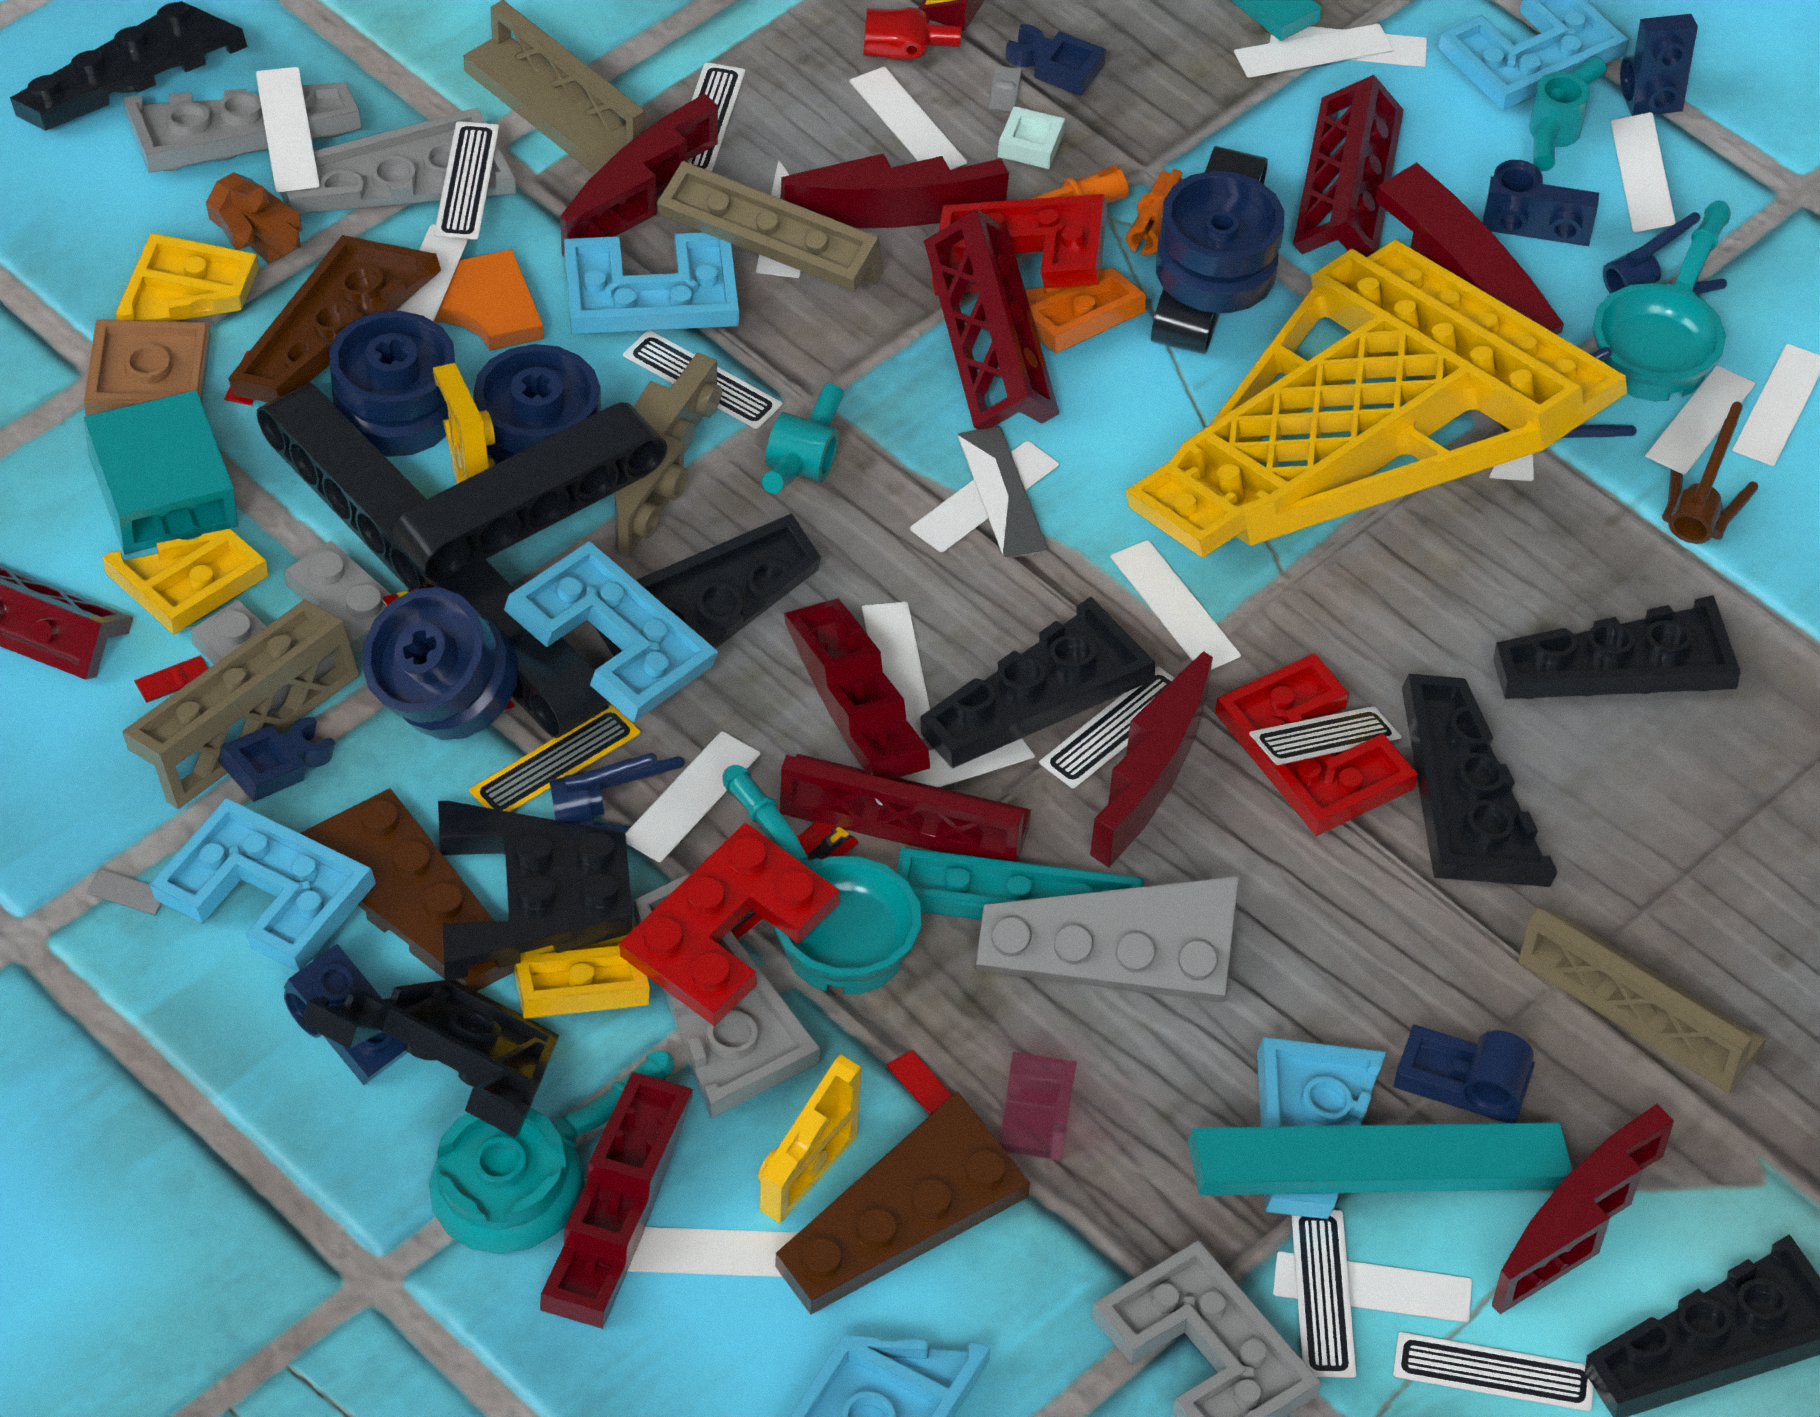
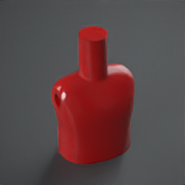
M914 7L901 9L867 8L863 56L894 60H913L925 54L928 45L960 47L961 26L930 24L927 14Z

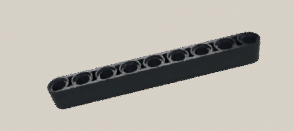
M306 382L257 409L256 416L259 427L271 447L409 590L414 588L441 587L461 594L510 637L519 661L517 686L512 697L551 737L559 738L609 708L610 702L590 686L595 672L594 669L562 637L546 647L504 611L508 595L515 591V589L486 559L442 581H431L426 578L395 542L393 530L398 519L407 510L427 499L315 385Z

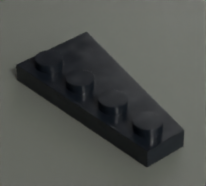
M183 1L173 2L162 6L157 11V15L141 24L118 31L114 39L95 50L77 54L73 57L70 64L58 71L33 79L26 89L10 97L17 117L47 131L109 105L110 98L108 94L115 91L120 93L141 92L157 85L154 78L156 74L181 66L185 72H189L206 64L204 54L224 46L232 54L248 46L242 28Z
M791 513L639 578L636 581L716 649L818 571L821 556ZM596 628L613 656L622 652L617 645Z
M1714 595L1695 599L1693 608L1674 612L1669 605L1648 609L1645 619L1620 624L1616 617L1594 621L1590 631L1574 634L1567 628H1561L1497 642L1493 660L1505 699L1737 689L1741 672Z
M1090 596L1076 606L1077 615L1065 624L1055 621L1039 632V642L1022 654L1014 650L998 661V671L985 680L974 678L920 716L921 735L953 769L1155 680V661Z
M1409 673L1403 684L1402 693L1414 764L1418 774L1417 781L1434 878L1551 887L1558 873L1550 855H1542L1535 841L1538 830L1529 811L1522 812L1513 795L1512 788L1515 781L1507 765L1500 764L1490 746L1493 735L1466 679Z
M1789 1234L1772 1244L1771 1253L1755 1263L1749 1259L1745 1260L1728 1271L1727 1280L1703 1293L1700 1289L1693 1291L1679 1300L1678 1309L1660 1320L1650 1317L1588 1354L1584 1373L1612 1417H1629L1820 1355V1277Z

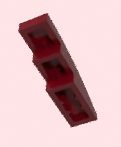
M704 93L661 118L619 150L588 180L560 216L563 257L564 239L615 237L657 215V195L664 192L681 162H687V160L718 145V105Z
M882 153L781 177L780 199L854 228H897L940 223L943 205L1006 201L1009 172L1001 158L950 170L943 156L891 168L887 158Z
M1417 162L1378 185L1375 202L1413 231L1410 248L1556 335L1562 332L1564 323L1532 279L1496 236L1451 191Z
M837 598L784 613L785 624L808 674L831 718L866 774L892 780L930 769L929 749L906 720L904 698L883 672L881 651L842 601Z
M1204 651L1130 721L1126 756L1112 770L1108 805L1094 818L1090 856L1108 868L1146 827L1174 785L1195 740L1208 694L1213 657Z
M636 1072L631 1073L589 1160L587 1182L565 1226L564 1246L541 1292V1311L603 1329L651 1215L693 1096V1089Z
M1658 1103L1607 1138L1566 1176L1531 1219L1500 1272L1492 1302L1493 1308L1499 1314L1504 1313L1600 1253L1610 1218L1632 1205L1642 1169L1664 1156L1674 1120Z

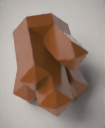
M233 172L216 182L206 201L209 220L223 229L236 250L251 246L269 264L301 247L299 232L303 228L300 214L267 191L264 186L243 175Z

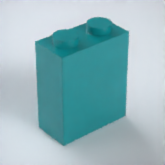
M197 390L83 417L89 457L124 555L157 547L156 543L175 539L186 540L205 533L238 527L234 487Z

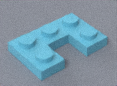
M1522 0L1520 13L1541 34L1513 45L1483 15H1480L1442 32L1438 49L1500 109L1505 110L1534 97L1538 81L1552 72L1571 73L1594 56L1600 57L1605 64L1624 56L1629 39L1587 0Z
M704 232L674 234L677 273L623 276L619 236L564 239L571 334L739 326V307L731 243Z
M590 541L510 593L504 608L505 612L546 647L586 620L617 645L622 652L595 670L590 686L633 723L712 668L718 654L714 647Z
M226 798L149 886L156 901L202 924L241 880L275 896V900L245 934L252 949L299 972L309 963L373 888L376 881L370 867Z

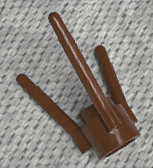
M1738 401L1734 402L1730 407L1700 483L1693 484L1682 491L1683 474L1671 469L1668 503L1662 519L1669 523L1671 532L1685 542L1702 544L1709 541L1711 537L1717 540L1722 539L1729 522L1758 490L1756 482H1749L1723 510L1720 494L1712 487L1743 408L1742 404Z

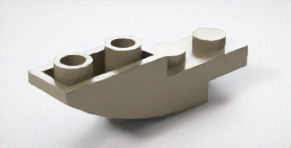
M697 352L671 388L650 381L637 400L634 408L666 441L667 453L655 471L615 492V533L618 553L629 557L642 538H650L657 528L661 511L670 499L677 500L682 494L688 479V469L684 467V453L688 450L693 440L695 428L704 416L710 418L714 414L721 399L722 388L717 385L716 359Z

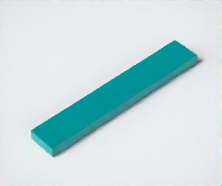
M1560 1123L1193 1128L1187 1140L1199 1195L1557 1189L1566 1176L1573 1171Z

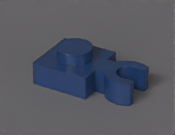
M1021 24L1018 33V43L1011 40L1007 42L1005 59L1012 65L1019 67L1035 66L1034 78L1082 96L1105 65L1106 49L1060 31L1051 40L1044 37L1042 31L1037 27Z
M305 717L297 720L292 725L290 733L283 736L273 725H269L222 745L219 763L247 796L255 802L304 781L306 767H320L327 764L332 759L335 741L332 738H327L318 743L310 742L309 740L314 738L317 721L314 717Z

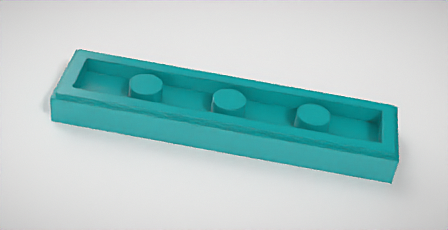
M904 847L900 848L897 873L909 882L916 894L922 913L982 920L983 907L986 904L1144 887L1145 878Z

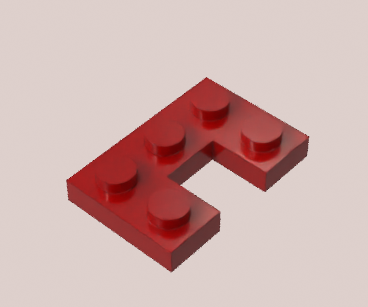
M1104 194L942 206L939 231L977 209L1008 228L1015 253L1043 251L1041 277L1044 288L1099 285L1107 219V205ZM964 239L945 249L950 268L957 270L967 249ZM932 273V278H931V280H932V284H933L935 296H938L936 284H935L934 277H933V273ZM968 283L964 294L979 293L977 285Z
M1313 653L1218 697L1215 714L1315 836H1318L1414 790L1418 774L1384 734H1380L1336 756L1327 754L1276 765L1250 736V731L1328 716L1346 708L1349 692L1316 653Z
M745 822L619 943L620 957L715 1027L757 985L756 971L720 946L718 942L752 910L799 944L840 904L839 889Z

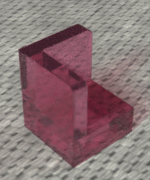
M1013 1052L1007 1101L999 1142L1005 1152L1062 1161L1073 1096L1076 1061Z

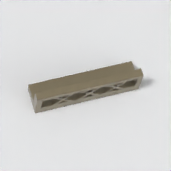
M501 0L491 6L492 39L463 55L464 71L595 175L619 150L645 131V110L507 2ZM511 31L514 33L517 41L511 37ZM618 115L626 120V127L622 124Z
M685 161L681 162L657 202L660 216L853 292L856 291L862 280L876 285L883 274L879 238L877 236Z
M304 599L122 731L128 750L155 766L166 801L177 809L181 808L228 773L219 763L221 746L225 741L230 726L239 719H246L239 738L269 725H273L281 734L297 720L304 717L359 676L344 621ZM332 652L336 667L320 679H313L321 659ZM287 684L292 685L284 705L273 713L268 712L276 692ZM194 752H200L193 772L180 780L176 766Z
M1539 907L1529 918L1518 961L1519 964L1728 1094L1762 1054L1766 1042L1765 1038L1557 910L1550 914Z

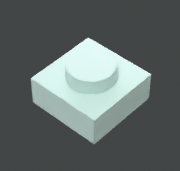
M1014 106L999 140L998 157L1050 169L1064 135L1065 118Z

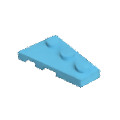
M1263 1037L1257 1050L1261 1127L1361 1125L1386 1052ZM1339 1193L1264 1194L1265 1212L1328 1219L1336 1204Z

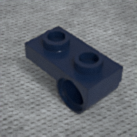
M1692 14L1640 19L1635 53L1632 56H1625L1620 67L1621 89L1632 116L1652 112L1653 115L1683 112L1698 29Z
M1508 160L1496 167L1494 176H1491L1482 221L1491 232L1589 246L1598 208V192L1542 184L1543 176L1541 171L1535 165L1523 160Z
M338 944L290 977L284 986V1000L289 1012L298 1025L315 1038H319L322 1034L301 1024L308 1000L325 997L330 1001L329 1007L344 1005L348 993L367 991L382 999ZM381 1032L351 1049L324 1036L363 1085L408 1053L404 1048V1042L385 1032Z
M1413 1024L1396 1072L1393 1087L1505 1123H1517L1535 1066L1533 1061L1534 1053L1531 1046L1524 1039L1506 1031H1488L1479 1037L1476 1044Z

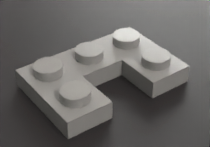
M331 540L285 569L286 585L302 600L305 599L343 620L354 657L361 653L364 641L375 618L387 607L382 598L391 594ZM236 600L192 628V644L207 659L216 664L266 628L267 625L244 604ZM332 652L321 659L313 679H320L336 667ZM287 684L276 692L268 712H271L286 701L292 685Z
M1199 1240L1093 1303L1092 1318L1131 1365L1185 1333L1218 1372L1174 1399L1172 1414L1175 1417H1286L1319 1395L1321 1381Z

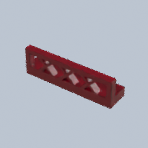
M1375 75L1321 98L1293 245L1301 254L1339 240L1347 251L1352 248L1365 257L1379 250L1386 210L1375 202L1378 185L1392 177L1404 109ZM1349 107V109L1338 119V121H1336L1338 111ZM1346 137L1345 142L1329 157L1334 148ZM1339 174L1336 181L1322 194L1323 189ZM1332 211L1330 222L1316 227Z
M976 209L924 240L973 426L978 430L992 428L1019 412L1042 424L1060 413L1009 230L1006 226ZM964 239L967 249L957 270L950 268L945 249ZM968 283L977 285L979 297L970 316L962 314L959 306ZM981 329L989 331L992 338V343L983 363L975 361L972 354V349ZM994 376L1002 378L1007 398L987 409L985 395Z
M0 566V647L85 680L96 678L107 638L129 634L133 617Z
M797 754L796 757L786 755L781 768L780 813L782 815L843 828L844 830L931 851L1018 862L1030 825L1031 809L902 778L890 780L866 774L864 769ZM875 799L880 801L883 805H878Z

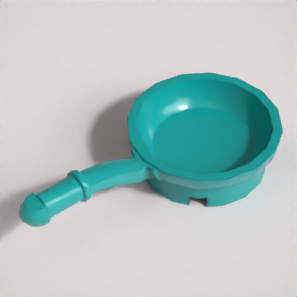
M1714 201L1705 209V216L1699 228L1694 230L1691 235L1692 243L1674 285L1669 283L1666 285L1659 283L1629 285L1610 293L1596 309L1592 330L1598 350L1604 347L1612 349V355L1602 360V362L1626 375L1627 394L1632 397L1657 402L1669 401L1671 393L1684 390L1682 397L1691 394L1704 381L1705 375L1723 354L1726 333L1720 316L1692 291L1711 250L1715 249L1718 244V236L1723 227L1729 223L1731 211L1724 201Z
M740 765L727 767L722 775L723 786L729 794L732 793L749 812L750 819L760 825L769 840L839 889L840 904L799 944L774 927V931L785 950V956L794 973L810 986L826 992L828 985L844 987L843 994H862L882 987L899 972L904 959L911 952L921 931V906L909 882L889 866L860 856H831L822 860L818 858L808 860V856L795 833L776 808V801L768 797L751 778V773L746 768Z
M654 1051L648 1054L646 1060L632 1072L666 1080L674 1069V1057L667 1051ZM631 1073L620 1082L612 1083L611 1089L600 1097L562 1116V1119L555 1122L535 1109L530 1108L521 1132L515 1138L469 1113L457 1119L441 1138L437 1150L438 1156L429 1181L432 1211L446 1233L470 1249L497 1254L531 1249L556 1235L569 1220L584 1187L581 1159L575 1149L578 1145L574 1137L598 1128L609 1121Z

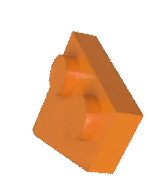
M1114 268L1101 269L1099 285L1025 289L1038 338L1055 354L1146 312V294Z

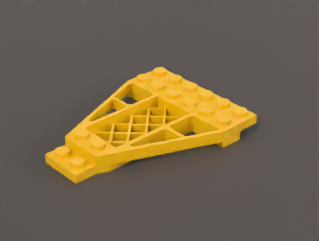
M1396 239L1368 257L1351 248L1310 275L1311 291L1208 427L1186 440L1168 463L1126 490L1128 506L1201 558H1204L1235 536L1249 546L1543 451L1627 394L1626 375ZM1321 318H1330L1351 331L1350 334L1308 361L1294 353ZM1279 373L1285 374L1284 377L1270 385ZM1424 376L1429 380L1406 381V377ZM1396 377V382L1366 383V379ZM1350 380H1356L1355 384L1346 383ZM1394 403V408L1363 409L1364 405ZM1353 405V410L1323 412L1324 407ZM1308 408H1313V412L1302 413ZM1468 410H1478L1511 430L1450 451L1428 438V436ZM1351 432L1350 437L1320 438L1321 433ZM1310 434V439L1280 440L1281 435ZM1270 436L1269 441H1260L1264 437ZM1401 455H1412L1419 460L1370 476ZM1307 460L1306 466L1277 467L1278 462Z

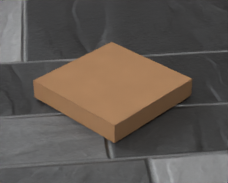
M96 320L84 398L86 416L197 390L202 403L211 339L209 322Z

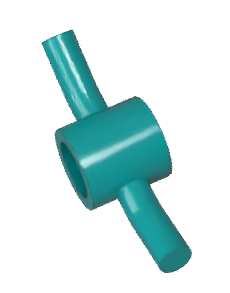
M1592 57L1571 73L1552 72L1543 76L1538 81L1529 129L1534 137L1533 164L1540 171H1548L1554 167L1555 147H1567L1574 144L1580 138L1590 94L1588 86L1607 71L1606 64L1600 57Z
M830 383L823 386L808 419L782 412L778 416L771 430L765 453L766 466L772 468L762 477V486L767 492L772 494L779 493L794 481L797 476L822 483L827 478L839 443L838 428L830 426L844 397V391L839 386Z

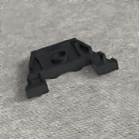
M438 801L439 847L441 854H504L508 903V921L443 923L445 981L468 977V967L495 960V964L499 969L520 963V953L553 945L556 953L625 936L632 931V904L625 833L453 801Z
M441 980L394 987L391 998L380 999L367 991L348 993L344 1005L330 1007L328 1006L330 1001L327 998H312L308 1000L301 1020V1024L348 1049L381 1032H385L404 1042L405 1050L411 1055L423 1060H438L458 1071V1077L464 1083L474 1087L472 1088L465 1111L514 1138L521 1132L559 1037L557 1033L528 1018L523 1019V1016L456 980Z

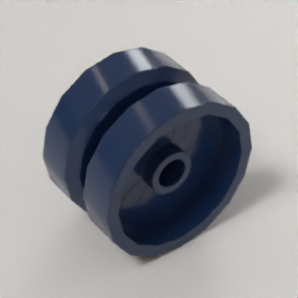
M1209 171L1190 175L1175 184L1163 201L1161 230L1156 255L1155 273L1163 289L1181 304L1202 312L1226 314L1249 309L1265 299L1276 281L1279 250L1284 231V209L1276 194L1260 181L1236 172Z
M375 312L352 321L336 335L329 350L333 404L384 456L414 455L434 447L446 437L443 420L449 419L448 408L439 387L435 384L433 367L455 363L453 341L442 326L423 315L409 312Z
M539 344L510 348L490 359L477 374L473 391V400L479 412L488 411L494 429L495 444L486 446L488 459L492 458L496 465L600 412L601 387L595 370L581 356L558 346Z
M441 587L415 589L393 600L375 618L364 641L362 669L369 690L383 705L395 714L402 716L421 733L440 740L467 738L489 727L506 709L517 686L519 661L512 640L495 622L484 613H481L461 594Z

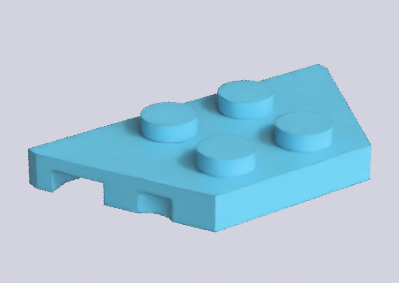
M843 1335L789 1417H954L988 1364L990 1347L982 1343L969 1342L968 1351L928 1349V1340L901 1338L897 1341L886 1342L874 1336Z

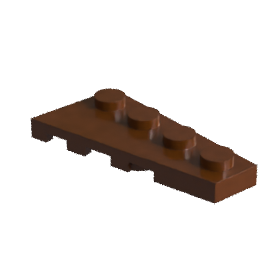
M342 235L229 376L228 380L233 394L268 403L302 384L310 382L330 365L329 350L336 335L354 320L375 312H387L397 309L441 271L437 255L435 253Z
M391 788L300 833L372 869L376 884L358 906L366 911L368 921L384 933L388 930L392 931L409 944V952L442 978H444L443 923L495 922ZM495 960L470 966L468 967V977L457 979L456 981L475 991H479L514 972V965L498 969Z
M957 1091L776 1252L775 1267L811 1315L1029 1197L1030 1182Z

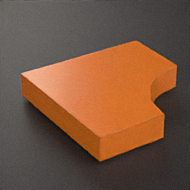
M512 249L459 261L435 317V323L443 322L468 329L478 335L490 351L544 339L543 323Z

